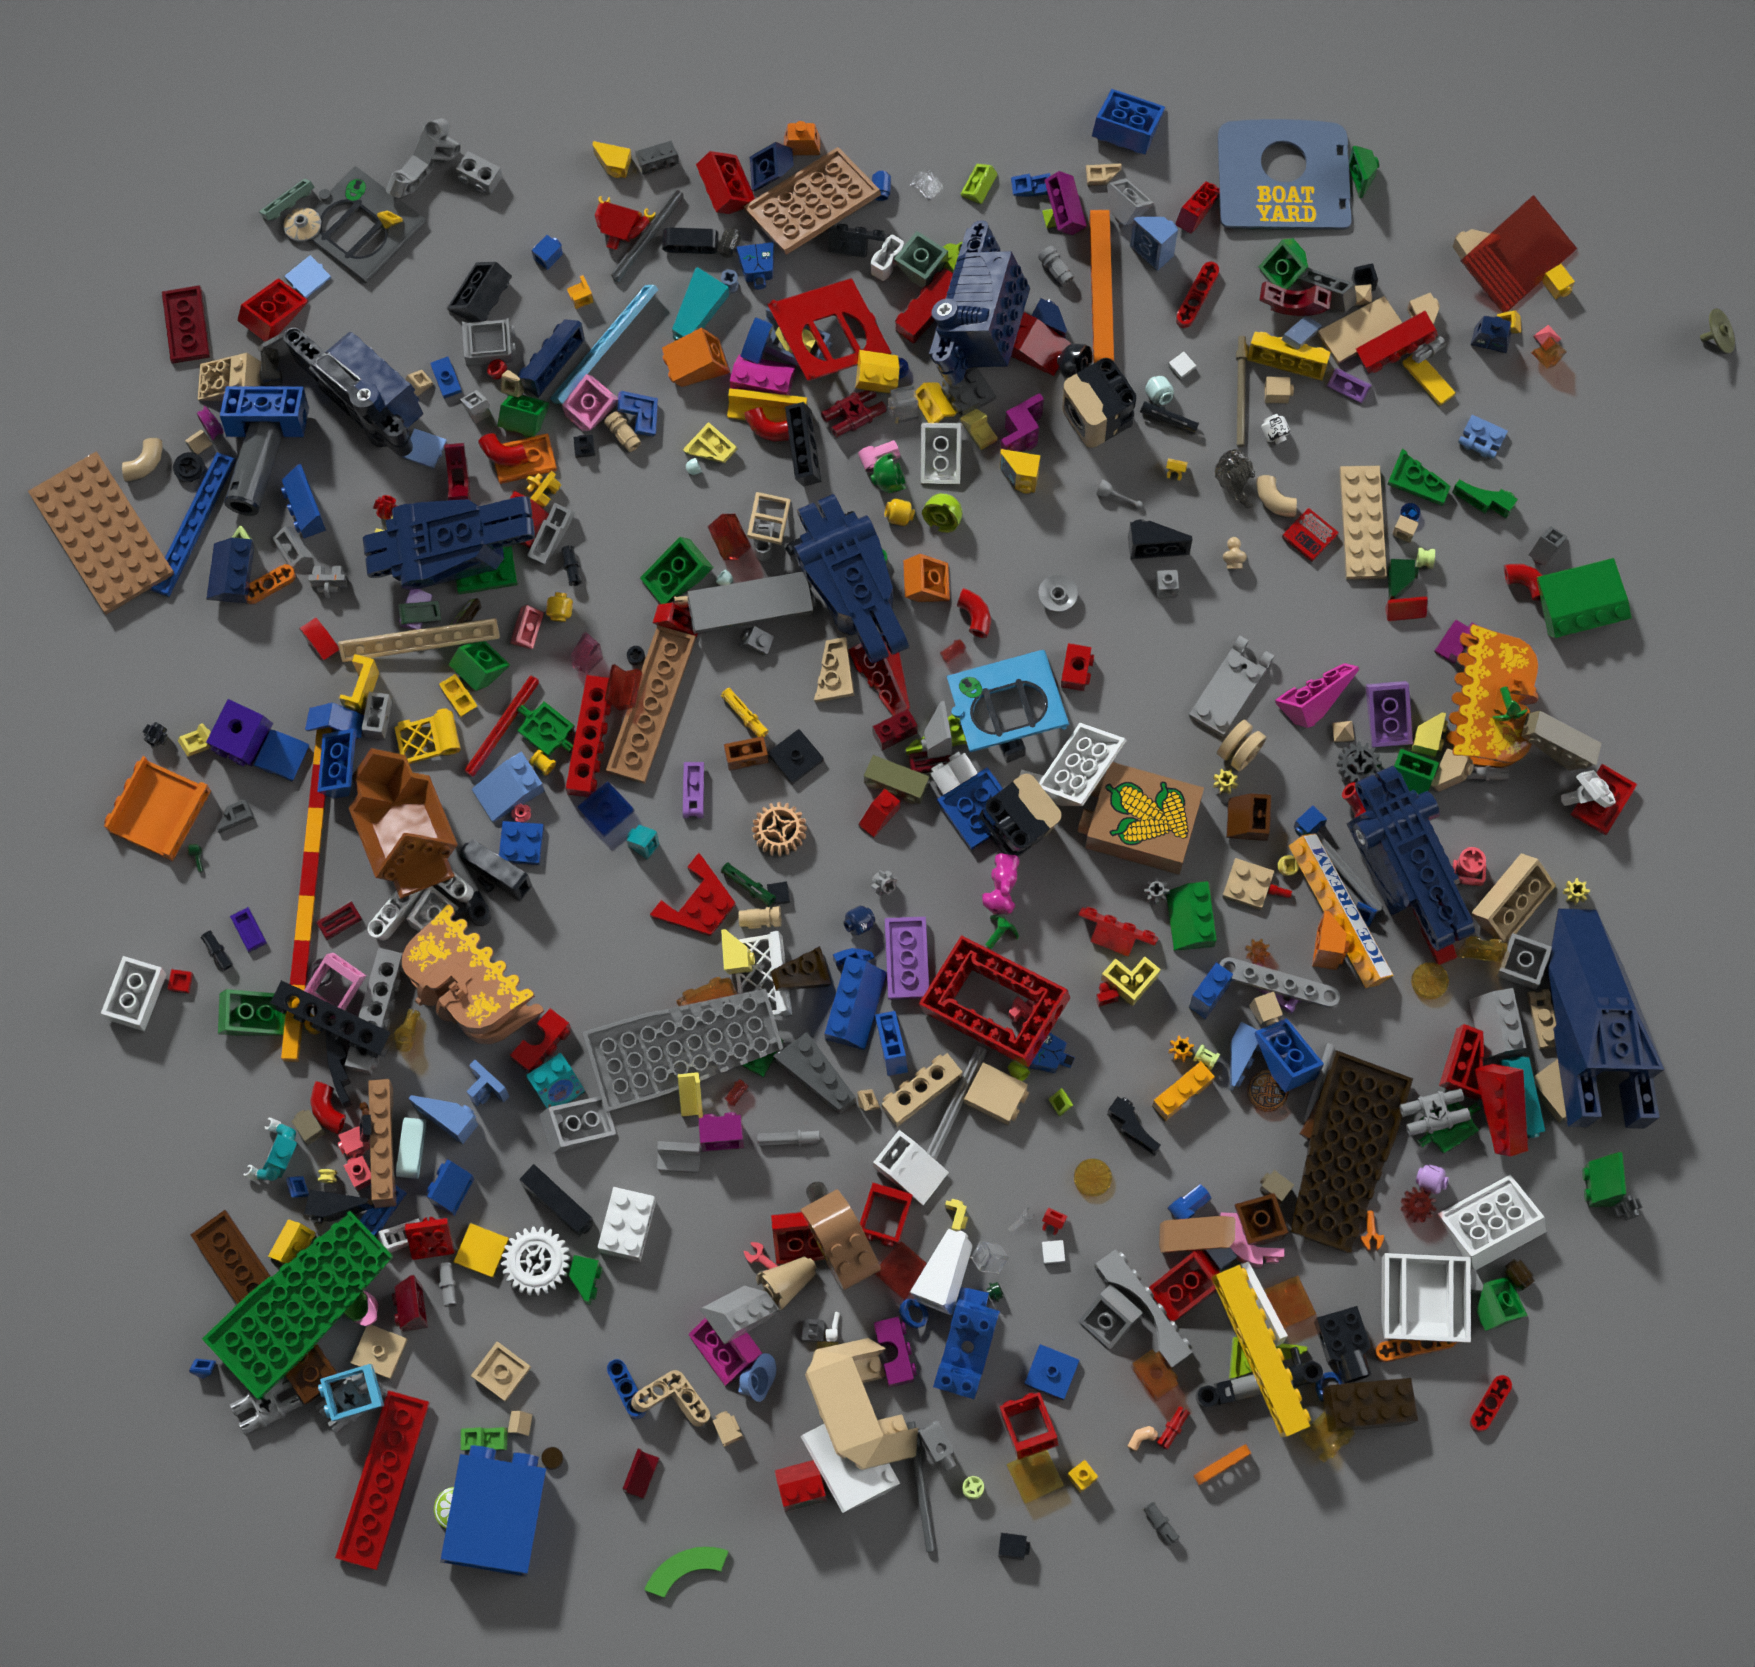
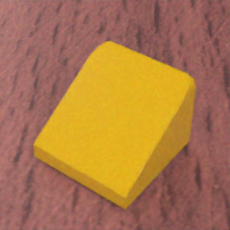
M1516 310L1497 314L1503 320L1511 322V333H1521V317Z

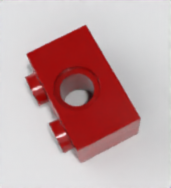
M1068 643L1060 687L1084 691L1085 685L1090 684L1091 673L1087 672L1089 666L1093 667L1095 655L1091 654L1092 647ZM1081 665L1083 669L1075 670L1073 666Z

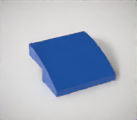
M270 729L254 766L270 774L275 773L292 782L309 744Z

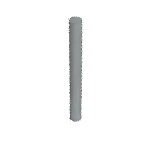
M1327 1043L1322 1058L1324 1065L1316 1078L1304 1122L1308 1119L1320 1097L1335 1048L1333 1044Z

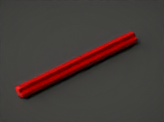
M529 676L467 765L465 772L469 776L474 777L519 713V707L526 703L539 684V680L536 677Z

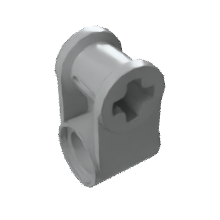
M754 522V533L774 537V522L770 524ZM754 539L756 558L760 561L769 560L772 557L773 543ZM761 547H766V548H768V549L765 550V551L759 550V548H761Z

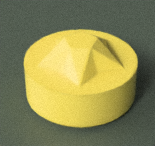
M1287 855L1279 859L1278 870L1282 875L1291 876L1298 872L1299 865L1294 856Z

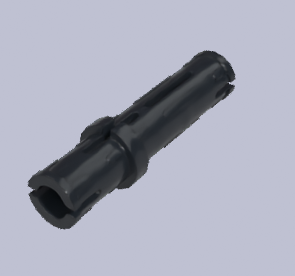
M1144 401L1140 413L1156 418L1158 422L1161 420L1193 434L1196 433L1199 422L1192 421L1165 410L1163 406L1160 408ZM1152 410L1167 415L1168 417H1164L1160 414L1152 412ZM1171 418L1187 423V425L1174 421Z

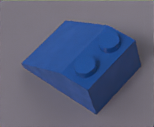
M1287 1018L1255 1031V1037L1271 1075L1284 1092L1311 1082L1318 1077L1324 1063Z

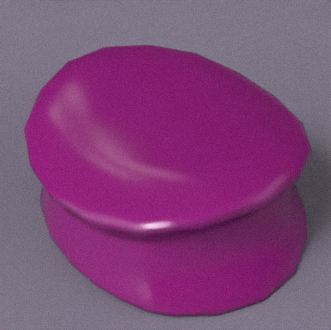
M206 406L203 407V410L197 412L199 420L212 441L218 434L223 435L222 425Z

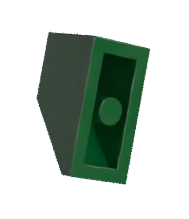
M1390 560L1388 566V600L1398 599L1413 585L1414 580L1418 579L1419 570L1418 567H1415V560Z

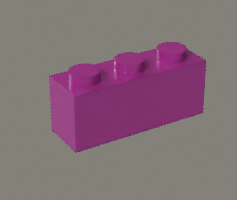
M1058 171L1045 179L1058 231L1074 235L1087 227L1074 177Z

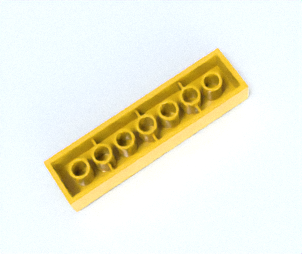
M1237 1265L1211 1277L1280 1437H1287L1310 1427V1415L1307 1409L1303 1410L1300 1401H1302L1301 1394L1297 1388H1293L1291 1383L1293 1376L1288 1368L1285 1369L1282 1363L1285 1359L1280 1348L1276 1349L1273 1342L1276 1340L1272 1329H1268L1264 1322L1267 1320L1264 1310L1262 1308L1259 1309L1256 1300H1258L1254 1288L1250 1289L1247 1280H1249L1245 1268L1241 1269L1240 1265Z

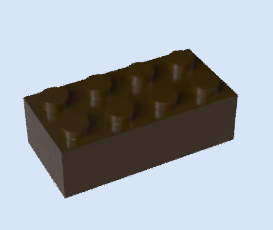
M1411 1378L1336 1384L1322 1389L1328 1432L1402 1426L1418 1421Z

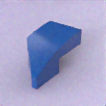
M856 948L846 949L833 954V961L836 967L844 964L847 956L864 961L875 958L871 951Z

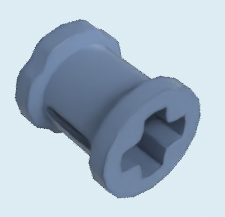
M725 270L722 272L721 282L729 287V294L735 293L739 288L738 275L734 270Z

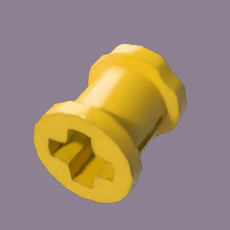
M538 750L531 757L529 764L531 766L535 765L546 776L554 769L556 761L550 760L543 754L542 750Z

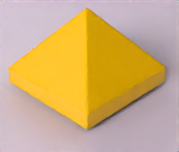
M390 211L377 213V217L386 229L403 221L401 217Z

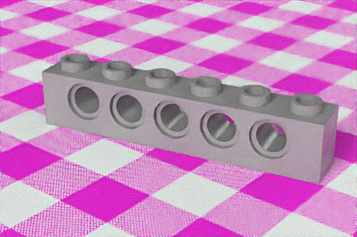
M378 948L359 1017L388 1030L390 1025L388 1017L390 1011H393L395 1008L396 1000L394 996L401 987V980H399L401 972L404 973L402 967L403 953ZM386 970H393V974L391 976H383ZM381 989L388 990L386 995L378 996V992ZM376 1008H381V1009H382V1012H381L380 1015H378V1016H373V1015H372V1012H373L374 1009H376ZM373 1035L365 1036L366 1044L372 1041ZM350 1046L345 1062L347 1070L372 1076L373 1070H376L378 1067L379 1058L368 1054L361 1055L363 1049L361 1046L359 1050Z

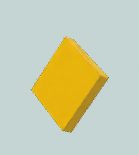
M470 1223L454 1263L494 1278L502 1259V1254L505 1252L504 1246L508 1245L509 1238Z

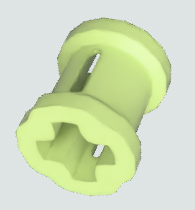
M1202 1044L1193 1061H1202L1204 1065L1208 1066L1209 1070H1212L1220 1054L1209 1051Z

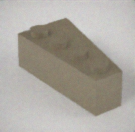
M1542 711L1526 715L1521 735L1569 771L1595 766L1602 744Z

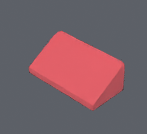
M528 605L521 607L510 643L533 649L544 612Z

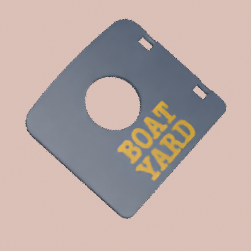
M1260 119L1229 121L1220 127L1217 139L1220 222L1223 227L1333 230L1349 228L1351 225L1348 137L1346 130L1341 125L1311 120ZM1277 143L1291 144L1304 155L1306 169L1301 177L1294 181L1279 182L1273 180L1262 168L1261 156L1263 152L1271 145ZM1337 147H1343V155H1337ZM1339 201H1345L1346 209H1339Z

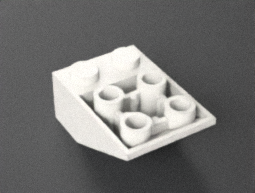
M900 1130L873 1162L874 1169L903 1191L913 1194V1198L922 1205L927 1202L949 1174L923 1148Z

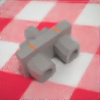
M314 566L312 575H309L308 579L311 582L312 588L317 587V592H324L325 598H330L331 592H338V587H347L348 584L342 566H333L331 575H325V567Z

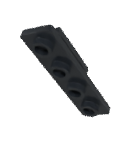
M847 224L833 225L824 231L830 233L828 252L863 258L867 257L868 239L885 241L890 234H885L883 230L866 231L867 228L865 227L848 228Z

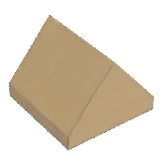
M199 430L185 440L192 451L198 455L213 445L203 430Z
M511 1411L508 1433L529 1436L533 1414L523 1411Z

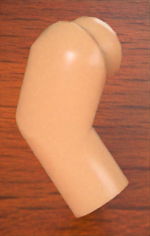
M1150 1426L1137 1429L1127 1447L1137 1452L1142 1441H1154L1157 1439L1158 1433Z

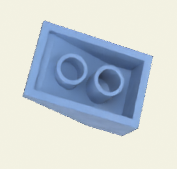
M522 751L503 762L472 788L473 793L492 822L510 813L516 805L520 803L525 804L545 792L542 782Z
M413 1095L409 1097L416 1110L461 1144L465 1143L478 1126L476 1116L473 1114L474 1111L466 1105L461 1107L457 1103Z

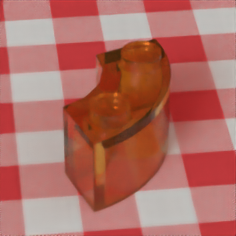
M716 977L711 979L708 984L695 990L692 988L682 993L683 996L676 1002L678 1006L736 995L737 992L730 977L724 979Z

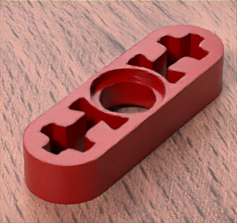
M1499 1375L1492 1381L1470 1418V1426L1473 1430L1483 1432L1490 1426L1512 1389V1382L1509 1377ZM1505 1381L1504 1386L1507 1389L1503 1388L1498 1395L1494 1394L1499 1387L1496 1382ZM1487 1398H1494L1496 1400L1497 1406L1495 1409H1488L1486 1407L1485 1400ZM1483 1411L1488 1413L1483 1419L1485 1426L1481 1425L1478 1427L1475 1417H1481Z

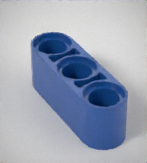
M620 1359L610 1361L607 1365V1372L629 1416L633 1419H641L645 1416L646 1411L639 1413L631 1412V1400L638 1392V1389L625 1363ZM620 1365L623 1367L620 1375L612 1374L614 1366ZM626 1384H630L633 1387L629 1394L621 1392V1388Z

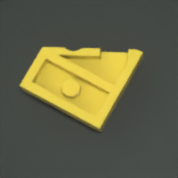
M709 422L683 449L686 454L725 463L738 450L731 441Z

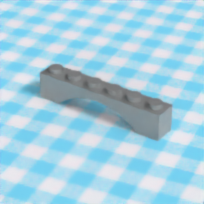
M1115 1249L1095 1263L1094 1268L1107 1285L1112 1284L1114 1287L1129 1293L1146 1309L1156 1329L1158 1355L1171 1371L1192 1355V1346L1186 1338L1182 1339L1178 1334L1180 1330L1174 1321L1169 1322L1166 1318L1167 1312L1160 1303L1157 1305L1152 1299L1154 1297L1152 1291L1147 1286L1143 1287L1140 1282L1141 1277L1137 1271L1129 1268L1126 1256L1122 1252L1118 1253Z

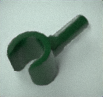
M189 844L188 853L190 856H195L198 872H203L201 863L202 848L197 844Z

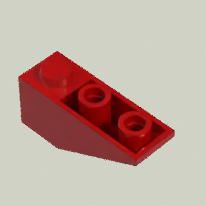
M1205 181L1182 206L1175 225L1192 234L1219 197V188Z

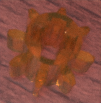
M1262 938L1257 942L1251 939L1252 946L1247 945L1245 947V950L1249 952L1246 955V959L1250 958L1253 960V964L1259 961L1264 964V957L1269 958L1271 954L1266 951L1270 945H1265ZM1256 948L1260 949L1259 955L1255 954Z

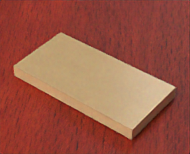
M1385 296L1320 329L1317 334L1328 351L1331 352L1330 354L1336 363L1340 364L1357 355L1356 348L1396 327L1402 321Z

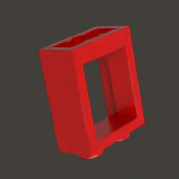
M872 1182L860 1221L868 1241L876 1239L887 1247L899 1245L913 1200V1194ZM875 1196L904 1204L895 1237L865 1229Z
M1040 1392L1036 1394L1029 1393L1022 1399L1016 1401L1009 1400L1002 1406H999L1001 1417L1018 1460L1059 1446L1058 1437ZM1038 1407L1047 1432L1018 1442L1009 1417Z

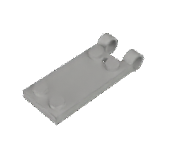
M1242 636L1238 637L1231 651L1189 713L1190 718L1224 737L1275 657L1265 651L1257 665L1244 658L1241 654L1249 640ZM1245 665L1247 666V668L1242 669L1241 666Z

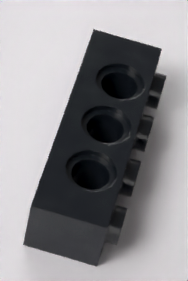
M804 402L785 406L795 480L803 487L820 483L822 481L812 410Z

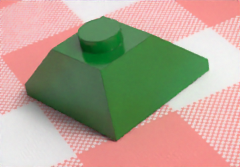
M1352 146L1349 170L1358 196L1362 198L1376 176L1379 160L1377 157H1374L1372 150Z
M1294 238L1282 239L1258 267L1272 284L1288 290L1308 268L1306 252Z
M1508 1277L1484 1283L1477 1313L1485 1331L1499 1328L1528 1316L1513 1283Z

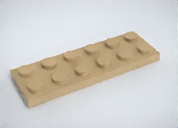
M1340 466L1346 580L1386 579L1380 466Z

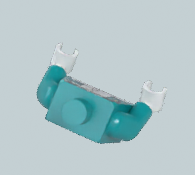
M268 1118L271 1120L269 1127L265 1126V1129L278 1133L263 1168L258 1170L254 1166L248 1165L247 1168L250 1171L247 1174L244 1173V1176L252 1181L257 1179L274 1181L278 1177L282 1178L298 1143L295 1141L296 1131L293 1128L281 1124L278 1120Z

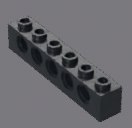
M282 980L270 1002L276 1005L275 1010L285 1015L287 1011L293 1013V1019L302 1023L307 1020L312 1023V1028L321 1032L323 1029L330 1031L329 1036L339 1041L343 1037L349 1040L348 1045L358 1050L361 1046L367 1049L366 1054L375 1058L378 1055L386 1056L395 1037V1034ZM299 998V1006L293 1008L292 1001ZM313 1007H317V1015L311 1017L310 1010ZM335 1015V1024L329 1026L328 1019ZM350 1024H353L354 1032L348 1035L346 1029ZM368 1033H372V1041L366 1044L365 1036Z

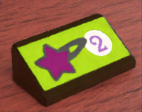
M478 598L470 599L450 625L471 622L482 608L480 600Z

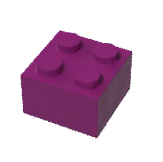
M728 1112L724 1116L716 1117L715 1114L703 1115V1118H698L702 1152L744 1148L741 1115H737L735 1112Z

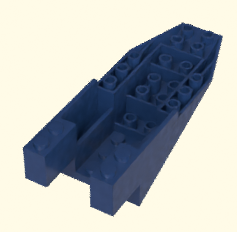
M1559 908L1548 962V971L1556 1018V1026L1553 1028L1567 1125L1568 1127L1587 1128L1600 1119L1602 1114L1596 1076L1602 1071L1629 1072V1077L1619 1084L1625 1128L1645 1129L1660 1118L1653 1079L1665 1070L1625 968L1597 910Z

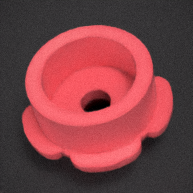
M520 803L511 811V816L515 818L516 822L524 823L530 819L531 809L528 805Z

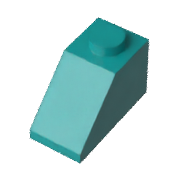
M638 825L636 829L632 828L626 837L628 847L647 860L660 845L657 832L642 825Z

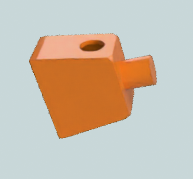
M798 121L797 123L787 124L784 145L792 148L793 155H820V135L814 123Z

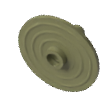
M1715 308L1711 310L1709 315L1711 331L1700 335V339L1702 342L1714 339L1720 350L1729 354L1735 348L1734 332L1724 312Z

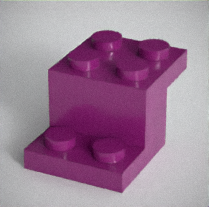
M1040 393L1006 411L1005 429L1009 436L1001 439V449L1023 452L1036 447L1039 436V426L1036 421L1043 415L1044 399Z

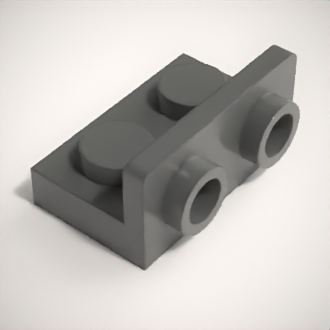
M672 140L635 151L642 174H651L659 169L671 168L679 164L678 154L675 151Z

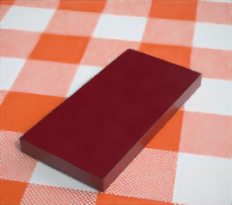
M201 286L162 291L171 363L210 358Z

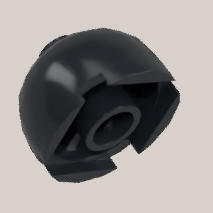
M1085 344L1068 345L1057 358V365L1061 375L1068 379L1087 368L1089 363L1092 364L1093 353L1091 347Z

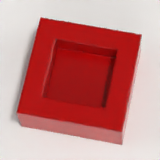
M171 969L167 989L172 992L189 994L193 973Z

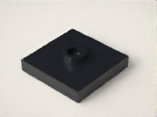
M800 729L767 752L768 756L792 784L824 761V757Z

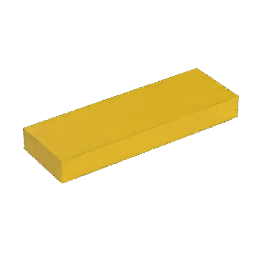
M1413 353L1403 361V366L1439 406L1455 396L1456 392L1426 359L1421 363H1416L1412 359Z

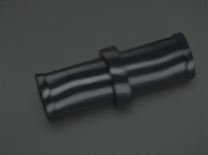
M569 545L564 546L561 549L565 562L563 567L567 571L569 586H578L581 584L578 570L580 566L579 562L576 561L574 546L571 545L570 548Z
M210 930L201 935V940H203L209 950L208 954L215 959L221 971L223 972L231 968L233 963L224 952V946L219 944L213 932Z

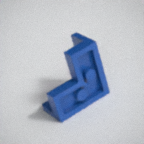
M333 702L309 708L305 730L310 732L327 727L338 731L356 729V738H361L364 715Z

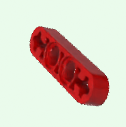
M1206 262L1197 275L1177 313L1176 323L1179 327L1189 328L1196 319L1218 278L1219 266L1215 262ZM1211 268L1213 272H1211L1209 279H1207V270L1209 271ZM1204 283L1207 289L1200 291L1197 289V285ZM1196 299L1199 304L1193 307L1189 305L1188 301ZM1187 311H1189L1188 319L1182 321V317L1184 318Z

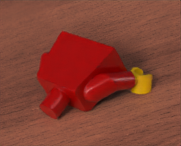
M599 196V204L594 215L600 233L609 236L606 247L617 250L620 239L629 242L637 237L655 217V212L652 215H648L649 209L646 208L644 216H642V213L612 204L610 197H608L607 201H603L602 196Z

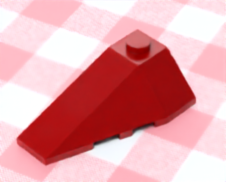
M861 643L848 649L857 670L860 673L863 672L868 679L867 683L870 687L876 689L879 693V698L893 716L910 708L899 653L891 655L888 650V658L871 664Z

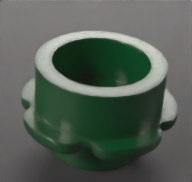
M990 1282V1287L987 1288L991 1300L995 1299L999 1302V1299L1004 1298L1003 1291L998 1282L993 1284Z

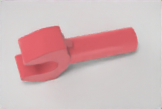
M751 1242V1246L757 1250L756 1255H751L749 1252L744 1251L745 1258L750 1264L760 1262L768 1269L778 1266L763 1254L764 1246L760 1243Z

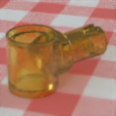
M408 1009L404 1023L394 1032L396 1048L401 1052L410 1051L414 1046L415 1027L421 1015L417 1010L413 1013V1009ZM402 1037L409 1038L407 1041L404 1042L399 1041Z

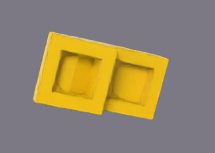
M456 674L439 684L460 717L478 707Z

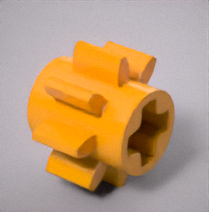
M1178 1035L1176 1042L1170 1041V1045L1173 1048L1169 1049L1168 1053H1173L1174 1061L1178 1058L1185 1062L1186 1056L1192 1057L1193 1053L1189 1050L1194 1048V1044H1189V1037L1181 1039ZM1179 1045H1181L1183 1049L1185 1048L1184 1052H1181V1050L1178 1049Z

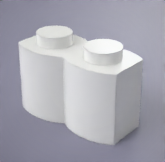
M890 235L884 241L882 249L877 251L871 260V274L884 281L891 275L893 266L897 265L894 259L904 247L903 240Z
M958 751L949 757L950 762L945 765L941 762L931 768L933 772L930 776L942 795L977 774L966 753L960 754Z

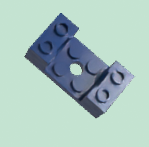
M226 386L220 419L226 437H245L247 421L280 422L284 437H304L309 405L304 387ZM262 402H266L265 405L259 406Z
M958 1300L943 1357L933 1385L934 1388L975 1399L1000 1311L965 1300ZM963 1342H972L974 1349L971 1352L964 1351L962 1348Z

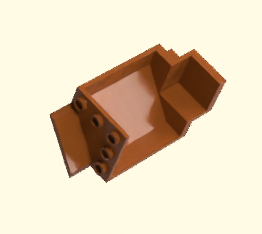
M371 748L352 775L358 795L350 805L349 810L375 878L393 881L401 899L455 877L448 858L458 844L430 776L412 772L406 755Z

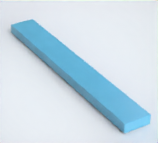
M645 285L550 397L554 404L564 403L584 376L590 372L659 290L655 285Z

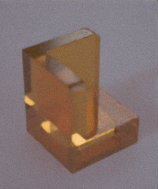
M1548 337L1540 348L1534 349L1531 353L1548 369L1554 367L1567 351L1552 337Z

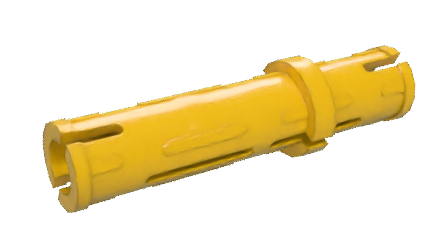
M727 688L722 692L721 697L744 721V725L747 728H750L757 737H765L768 734L769 730L758 720L759 717L747 708L731 688Z

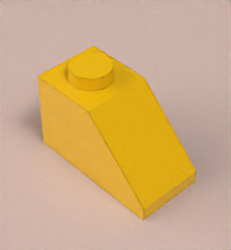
M593 141L594 154L606 173L615 178H626L632 159L631 150Z

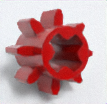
M383 495L382 498L378 497V500H375L373 509L377 510L376 515L379 518L388 520L392 517V509L398 505H395L396 499L394 497Z

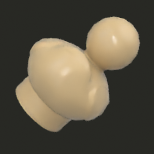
M1231 537L1227 542L1230 551H1226L1223 554V560L1227 563V569H1243V562L1246 560L1247 555L1239 549L1241 541L1237 537Z

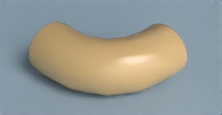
M158 438L145 439L140 456L135 460L122 463V473L125 482L144 478L156 468L161 460L162 440Z
M1263 475L1257 477L1258 495L1265 507L1276 515L1295 518L1297 499L1280 494L1277 490L1276 478L1274 476Z

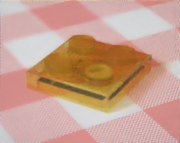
M1471 936L1463 942L1459 950V957L1501 962L1507 952L1508 943H1502L1499 939L1485 941L1481 940L1480 937Z
M1047 1450L1020 1460L1016 1459L1006 1464L1024 1505L1064 1487Z

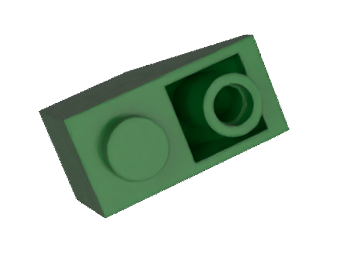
M574 1255L569 1276L585 1303L591 1305V1301L595 1300L598 1288L595 1285L597 1279H601L603 1267H600L599 1260Z

